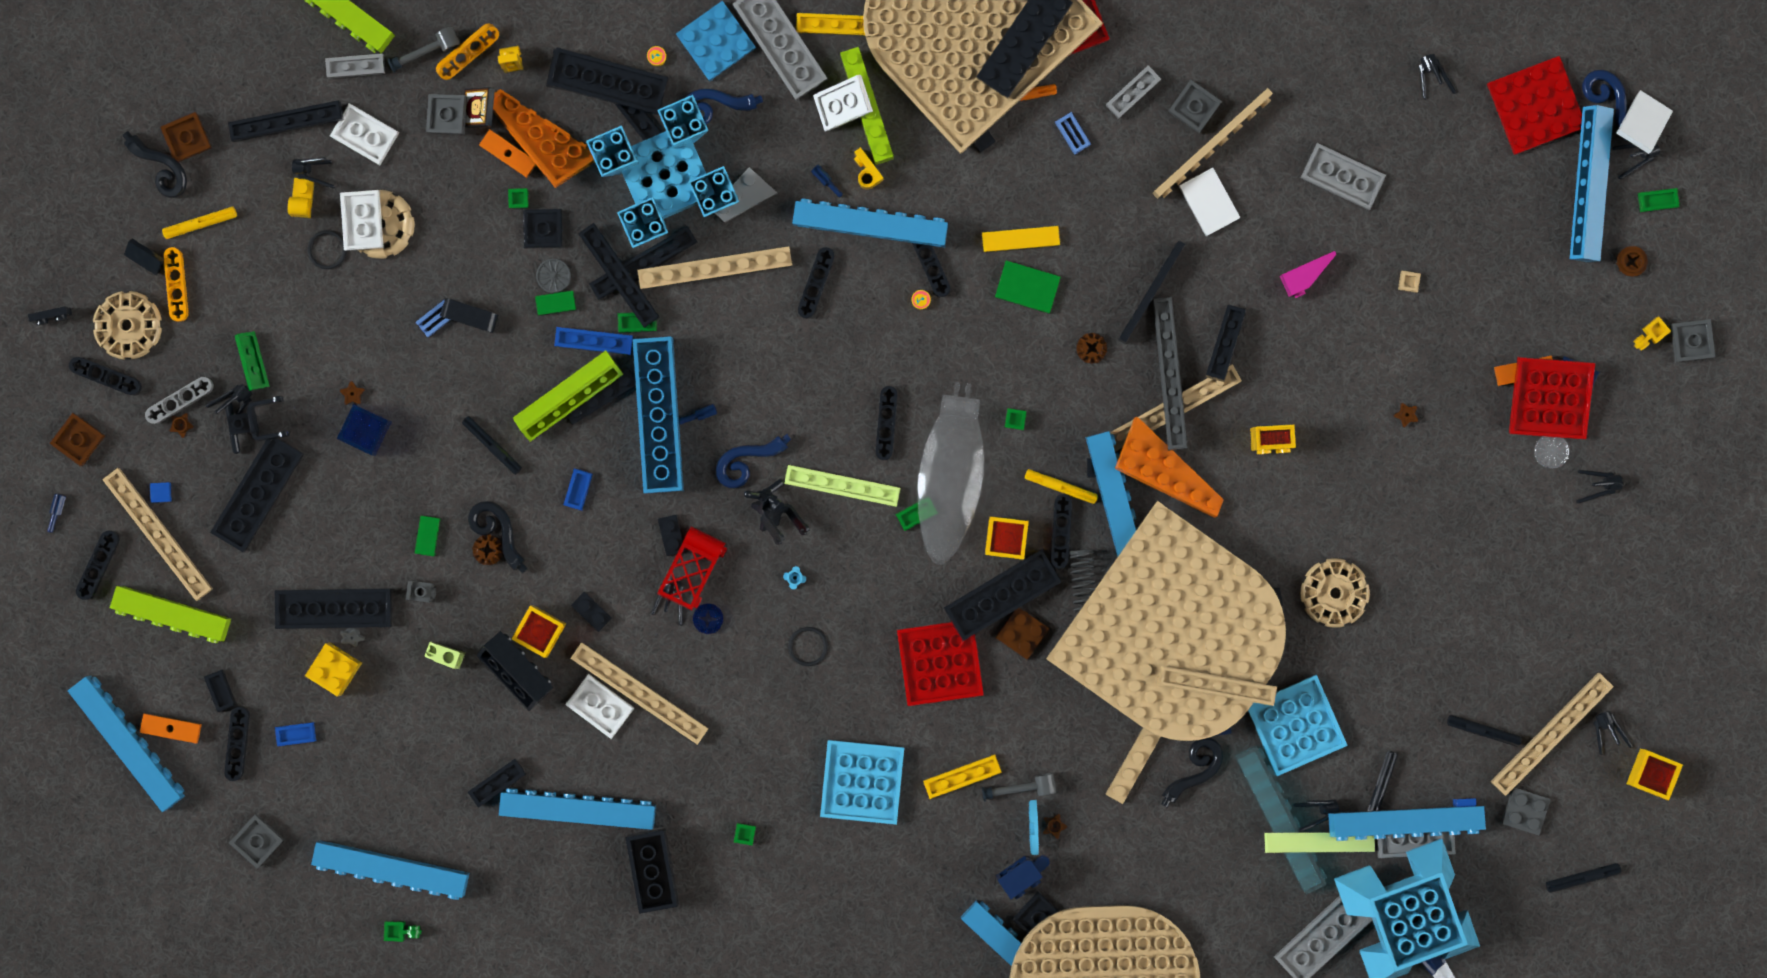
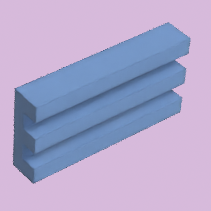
M1072 112L1055 121L1056 126L1074 155L1091 145ZM1068 118L1071 119L1080 136L1084 140V145L1081 144L1080 140L1078 139L1069 122L1067 121ZM1062 122H1064L1065 126L1067 127L1068 131L1072 135L1073 139L1075 140L1079 148L1076 149V147L1072 143L1065 129L1061 125Z
M444 300L416 321L427 337H430L450 321L445 318L428 331L427 328L441 318L439 313L425 325L422 324L443 307Z

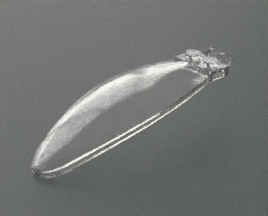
M955 382L953 396L942 394L940 415L929 434L920 464L918 478L920 528L925 549L930 559L938 565L949 561L960 547L975 514L982 487L984 451L978 423L980 399L970 398L971 384L969 383L965 387V397H958L959 382Z

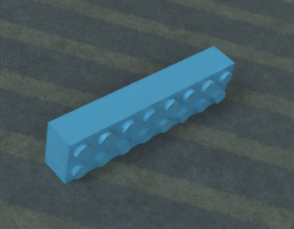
M673 338L633 339L643 493L684 491Z

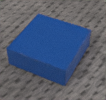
M150 483L151 503L172 502L171 483Z
M1476 798L1453 799L1454 807H1472L1476 805Z

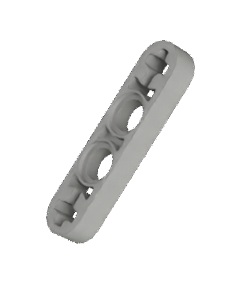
M207 377L196 379L149 407L145 412L146 420L152 424L163 422L211 393L214 388L213 381ZM202 381L205 383L208 382V385L206 386L207 390L200 389L196 392L195 389L192 388L193 386L195 388L201 387ZM187 390H190L193 394L190 401H186L183 398V393ZM170 400L176 402V408L173 411L167 409V402ZM163 409L167 413L166 415L164 413L158 414L157 420L150 417L153 415L152 411L159 412Z

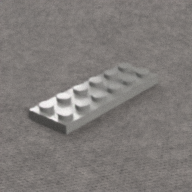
M737 0L733 3L734 8L795 100H798L828 80L776 0Z
M1338 896L1284 946L1274 958L1293 978H1310L1372 921V917L1347 915L1342 900Z

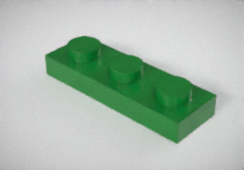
M255 331L235 335L249 391L270 387Z

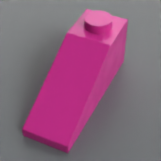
M1333 251L1282 274L1280 278L1288 296L1294 295L1297 298L1306 294L1305 290L1314 283L1336 256V252Z

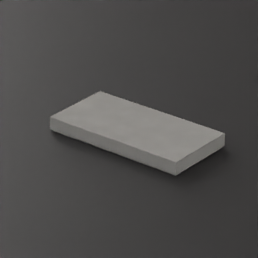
M1316 143L1300 178L1370 210L1386 175Z
M1449 831L1442 832L1441 836H1430L1429 832L1423 833L1422 837H1411L1410 833L1404 834L1405 837L1393 838V834L1386 835L1384 839H1377L1378 858L1407 857L1406 851L1441 838L1448 855L1456 854L1455 835H1449Z

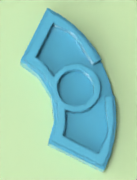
M1030 800L1029 802L1030 851L1032 855H1038L1037 800Z

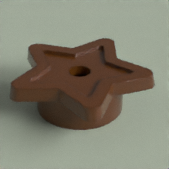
M350 381L347 388L340 390L345 396L344 404L348 405L351 402L361 404L360 397L365 389L357 388L354 382Z
M1401 403L1400 411L1394 414L1395 418L1401 420L1404 428L1410 422H1418L1415 415L1417 406L1408 407Z
M187 413L181 417L171 416L173 422L169 429L170 432H178L184 438L186 431L194 428V425L188 422Z
M1057 814L1053 819L1045 817L1044 820L1047 826L1043 833L1053 834L1056 839H1059L1060 832L1068 826L1061 822L1060 814Z

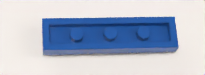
M556 327L554 346L631 355L633 336Z

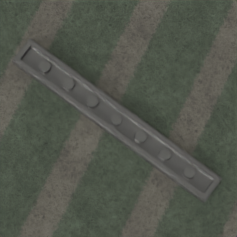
M1172 297L1153 299L1168 451L1187 449Z

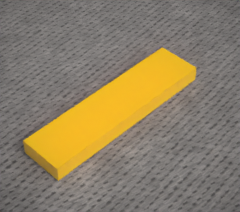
M797 13V33L865 36L863 16Z
M1058 226L982 233L984 252L1060 246Z
M994 754L923 780L929 798L932 799L1002 772Z

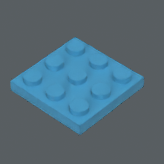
M723 1L676 33L709 81L756 49Z

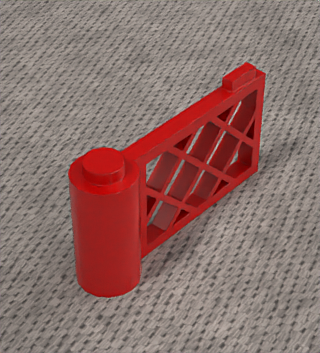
M691 526L657 594L691 611L693 608L697 609L702 600L699 596L719 557L723 558L727 551L726 543ZM684 549L692 552L694 559L684 562L681 556ZM707 559L712 563L709 568L701 570L698 561ZM695 562L698 572L688 575L685 565ZM682 566L686 576L675 579L673 574L674 568ZM700 574L701 584L692 587L690 577ZM687 579L690 588L679 591L676 582ZM674 583L677 593L669 595L663 592L666 585ZM691 591L693 600L691 604H688L682 600L681 594Z

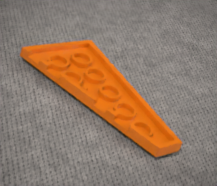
M500 89L494 93L493 113L555 188L595 162L586 144L578 142L546 118L543 119L538 116L534 110H529L521 105L520 101Z
M1134 418L1115 469L1209 516L1217 517L1224 499L1173 450L1168 451V445L1140 418Z

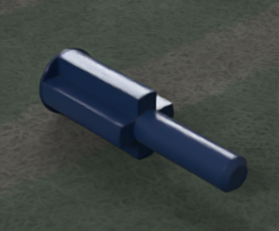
M819 164L812 169L813 175L824 186L827 185L839 198L843 195L831 182L832 178Z
M712 404L696 410L695 414L679 419V424L681 425L695 419L702 420L716 415V407Z
M54 494L49 512L52 515L47 530L50 533L54 530L57 516L62 513L66 499L65 495Z

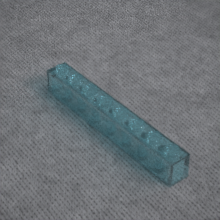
M1253 745L1235 754L1234 757L1272 832L1300 833L1298 828L1301 825L1296 816L1292 817L1290 813L1292 807L1287 799H1283L1281 795L1283 790L1279 782L1275 783L1272 778L1275 774L1270 765L1266 766L1263 760L1266 756L1261 747L1257 748V746ZM1314 852L1283 853L1303 893L1307 895L1327 885L1324 880L1327 876L1322 868H1318L1316 864L1318 858Z

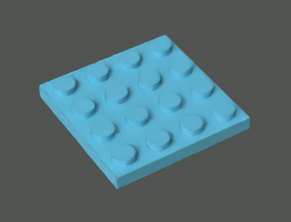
M1317 675L1276 691L1274 706L1253 703L1248 710L1276 776L1348 746Z
M828 740L820 817L897 825L904 747Z

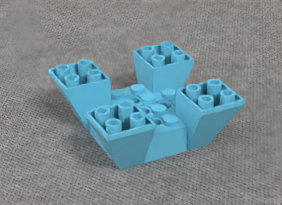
M693 95L657 110L666 129L661 134L632 146L621 125L586 141L601 177L623 174L634 199L635 205L617 212L632 248L667 234L668 230L664 219L698 204L703 216L706 217L739 203L725 167H720L706 174L694 143L708 132V128ZM655 153L663 155L660 162L653 161ZM686 163L688 169L685 172H679V164ZM663 171L670 172V177L667 180L660 178V174ZM646 178H651L653 181L652 185L647 188L644 187L643 181ZM671 188L678 190L676 197L671 198L668 196V191Z
M1442 838L1406 851L1414 876L1384 887L1370 865L1334 878L1346 914L1372 917L1380 942L1359 950L1369 978H1397L1408 974L1413 965L1442 955L1445 960L1480 947L1468 910L1456 913L1450 896L1449 888L1455 873ZM1412 898L1411 904L1406 905L1407 899ZM1437 909V913L1434 916H1430L1431 912ZM1419 916L1418 921L1412 923L1413 918ZM1397 923H1401L1400 928L1394 930V926ZM1425 934V938L1419 941V937Z

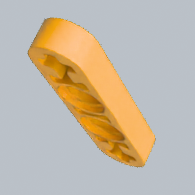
M490 23L483 25L437 64V74L444 80L454 77L498 39V29ZM488 30L492 32L491 36L487 34ZM474 41L479 42V47L476 50L470 49ZM458 54H465L463 61L456 62ZM444 67L449 70L447 73L443 71Z
M170 247L164 252L169 315L172 320L183 322L187 319L189 313L183 254L179 249ZM172 251L178 254L174 261L175 264H179V267H169L170 264L173 265V260L169 258V255H172ZM173 270L180 272L178 280L174 281L171 279L170 275ZM175 289L182 291L180 299L176 300L173 298L172 293ZM173 302H183V305L179 304V309L183 311V314L180 315V318L174 315V312L178 311L177 305H173Z

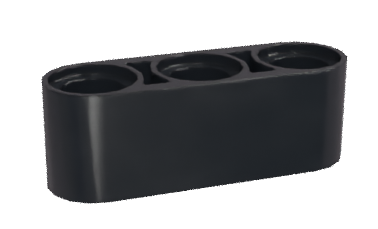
M445 298L440 317L490 333H494L499 317L498 314Z

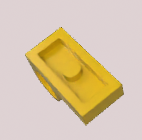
M519 46L499 49L500 56H498V62L504 73L523 70L522 58L519 56L521 55Z
M861 147L854 152L856 156L854 160L860 168L862 166L865 168L859 173L858 183L861 188L869 190L881 183L884 178ZM870 175L873 180L870 184H864L862 177Z
M294 178L293 194L288 200V214L291 217L311 219L314 182Z

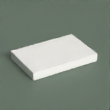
M856 75L813 95L825 131H830L873 112L861 75Z
M1640 90L1621 123L1617 134L1649 154L1653 150L1673 111Z
M349 103L343 112L344 120L338 121L330 137L381 165L399 132Z
M1214 168L1179 185L1205 236L1240 218Z
M380 191L340 193L344 250L384 248Z
M590 674L586 676L565 704L610 739L614 737L635 709Z

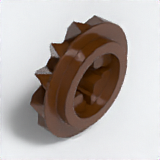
M1629 246L1622 249L1617 255L1616 264L1619 271L1625 274V276L1635 277L1645 271L1648 259L1646 253L1641 248ZM1628 257H1638L1634 262L1635 266H1626L1629 262Z
M1087 333L1077 343V354L1086 363H1097L1105 357L1107 343L1102 336L1096 333ZM1085 342H1087L1090 345L1098 342L1096 344L1097 346L1095 347L1098 354L1093 351L1086 354L1088 352L1087 350L1089 349V347Z
M493 535L479 537L475 540L472 547L473 556L483 565H493L503 555L502 543ZM489 541V547L496 550V552H490L486 558V552L480 550V548H485Z

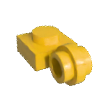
M1658 316L1642 329L1646 336L1644 337L1642 334L1633 341L1635 343L1634 346L1636 349L1643 350L1650 344L1648 342L1649 339L1656 344L1671 330Z

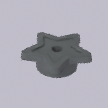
M348 628L340 632L343 637L341 640L342 644L350 643L357 647L358 642L365 639L356 628Z

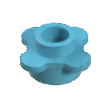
M797 566L793 567L789 573L786 572L783 575L784 580L788 581L791 589H796L797 585L806 581V577L801 574L800 568Z

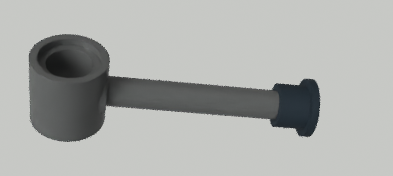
M447 27L438 31L435 34L437 41L400 58H388L387 60L392 71L396 73V70L402 68V65L438 48H441L444 53L456 49L460 42L454 28Z
M1054 773L1036 775L1035 782L994 789L982 786L984 802H986V799H993V796L1037 790L1038 796L1056 793Z

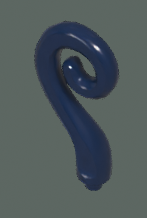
M1606 70L1592 71L1583 81V94L1592 103L1605 102L1610 96L1609 87L1606 84H1602L1600 86V95H1595L1591 87L1597 80L1606 81L1615 93V123L1617 129H1619L1627 114V100L1621 81L1611 72Z
M699 89L688 95H693L695 101L713 99L739 111L753 110L757 108L756 104L763 103L761 95L754 97L753 94L734 97L714 89ZM700 102L697 105L699 110L705 112L703 119L707 125L713 117V110L708 103Z
M786 434L782 438L777 436L765 445H745L728 450L721 456L716 466L718 481L728 488L735 489L743 486L750 477L749 468L745 463L736 461L731 464L730 468L733 471L740 470L742 475L736 480L729 478L726 474V467L733 459L740 456H775L788 448L786 444L792 439Z

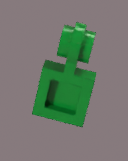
M405 921L384 922V941L403 942L405 941V934H408V938H420V934H422L419 925H409L408 929H405Z

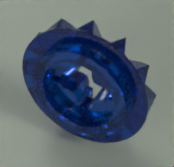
M714 604L700 605L693 614L694 626L701 633H715L723 624V613ZM709 610L710 617L716 620L710 621L707 627L706 621L700 619V617H705Z

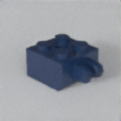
M1042 855L1032 861L1029 856H1023L996 875L998 882L1010 899L1014 897L1015 899L1020 898L1025 894V889L1030 886L1034 888L1041 883L1040 879L1043 878L1041 872L1050 864L1049 858Z

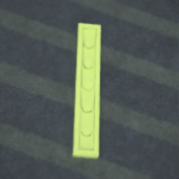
M788 465L784 484L895 507H897L901 489Z
M1264 833L1265 853L1375 852L1374 835L1367 836L1366 840H1355V836L1348 837L1347 841H1336V837H1330V833Z

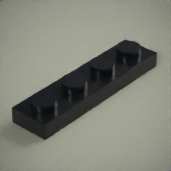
M1227 305L1207 369V378L1225 382L1246 309Z
M628 368L623 370L622 376L569 413L567 417L572 425L635 387L636 380Z

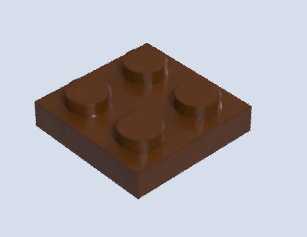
M196 112L160 127L173 158L178 162L212 148Z
M72 413L49 444L79 466H83L105 435L80 416Z
M1018 608L1012 613L996 638L1028 660L1049 628L1021 608Z

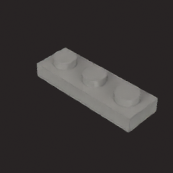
M383 54L325 58L328 79L385 74Z
M1148 65L1117 93L1106 106L1119 119L1149 92L1161 78Z

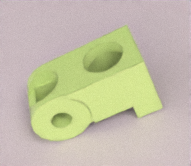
M429 642L425 657L453 669H460L466 652L435 642Z

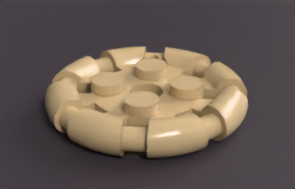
M379 190L381 217L385 221V227L382 229L383 244L390 242L391 247L358 251L368 254V257L384 259L392 254L395 256L406 248L409 244L410 236H413L415 221L414 217L411 216L410 206L401 196H395L391 191ZM389 201L394 203L392 209L387 206ZM403 214L404 220L400 221L398 215ZM399 230L404 232L401 239L396 237Z
M121 291L108 296L105 299L106 301L98 306L93 318V323H95L93 333L99 346L107 350L106 353L110 356L123 360L126 358L137 359L149 353V349L158 343L162 333V328H160L162 318L157 306L151 303L147 296L135 291H129V293ZM129 300V306H124V301ZM142 305L146 308L144 312L138 310ZM111 306L115 309L112 314L107 311ZM125 320L131 322V328L127 331L122 327ZM147 321H152V328H147ZM107 322V329H103V323ZM111 337L115 340L112 345L109 343ZM145 337L147 341L144 344L139 342ZM125 344H130V350H125Z
M1331 558L1326 559V562L1321 564H1315L1306 573V579L1301 585V601L1305 604V611L1314 621L1324 623L1327 627L1339 628L1344 627V624L1349 622L1352 624L1362 616L1365 611L1364 607L1369 602L1370 589L1369 584H1366L1364 579L1366 576L1355 564H1349L1344 559ZM1330 569L1331 574L1325 576L1324 570ZM1342 569L1348 571L1347 576L1340 574ZM1313 580L1319 582L1316 588L1311 586ZM1355 581L1359 584L1357 589H1354L1352 584ZM1335 587L1341 592L1340 596L1336 599L1332 598L1330 594L1331 590ZM1314 597L1317 598L1318 604L1313 605L1311 601ZM1355 598L1359 599L1357 606L1352 604ZM1324 610L1330 611L1328 617L1323 615ZM1346 610L1347 615L1341 617L1340 611Z

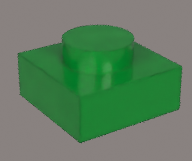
M528 188L508 189L509 209L529 208Z
M1007 408L1004 428L1024 430L1027 411Z
M737 823L734 843L753 846L756 826Z

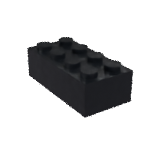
M501 631L490 639L477 654V657L528 711L532 710L553 688L550 679L542 676L536 664L529 662L525 657V653L520 648H516L511 638Z
M666 828L627 835L625 838L639 914L678 907L679 900Z

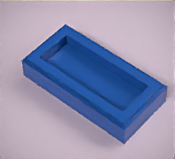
M578 469L573 470L564 506L583 510L593 476L592 473Z
M314 722L275 727L277 746L316 741Z

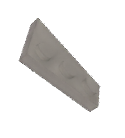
M749 167L732 185L739 203L715 212V214L726 223L778 193Z

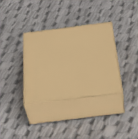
M1401 271L1398 290L1418 293L1421 274Z

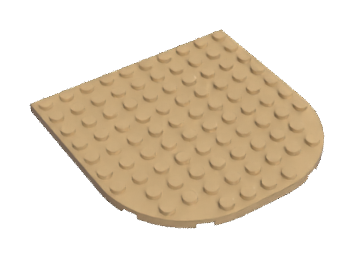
M866 0L863 14L864 31L870 51L879 66L952 146L962 154L1103 25L1101 20L1082 0H1070L1073 2V5L1009 99H1006L978 80L976 76L1028 0Z
M1157 501L1046 659L1149 732L1179 741L1201 740L1217 735L1233 726L1245 715L1254 702L1158 685L1161 666L1266 685L1277 669L1283 654L1286 639L1285 618L1276 593L1261 574Z
M1132 905L1082 906L1062 910L1037 924L1019 946L1011 966L1010 978H1200V970L1190 942L1181 930L1164 916L1152 910Z

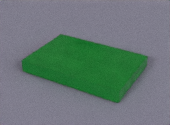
M1006 260L995 298L1050 314L1061 277Z

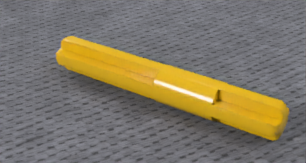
M229 207L163 228L162 233L166 239L236 218L237 212L234 207Z
M1030 469L1026 471V480L1095 504L1098 495L1096 493Z

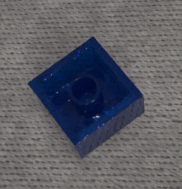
M353 404L337 439L369 455L376 456L392 421Z

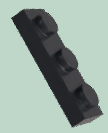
M515 758L469 790L468 794L479 808L526 775V772Z

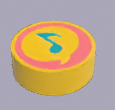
M654 46L648 50L647 59L651 65L661 66L665 63L667 56L663 48Z
M918 290L912 295V304L915 308L923 310L929 306L931 298L928 292Z

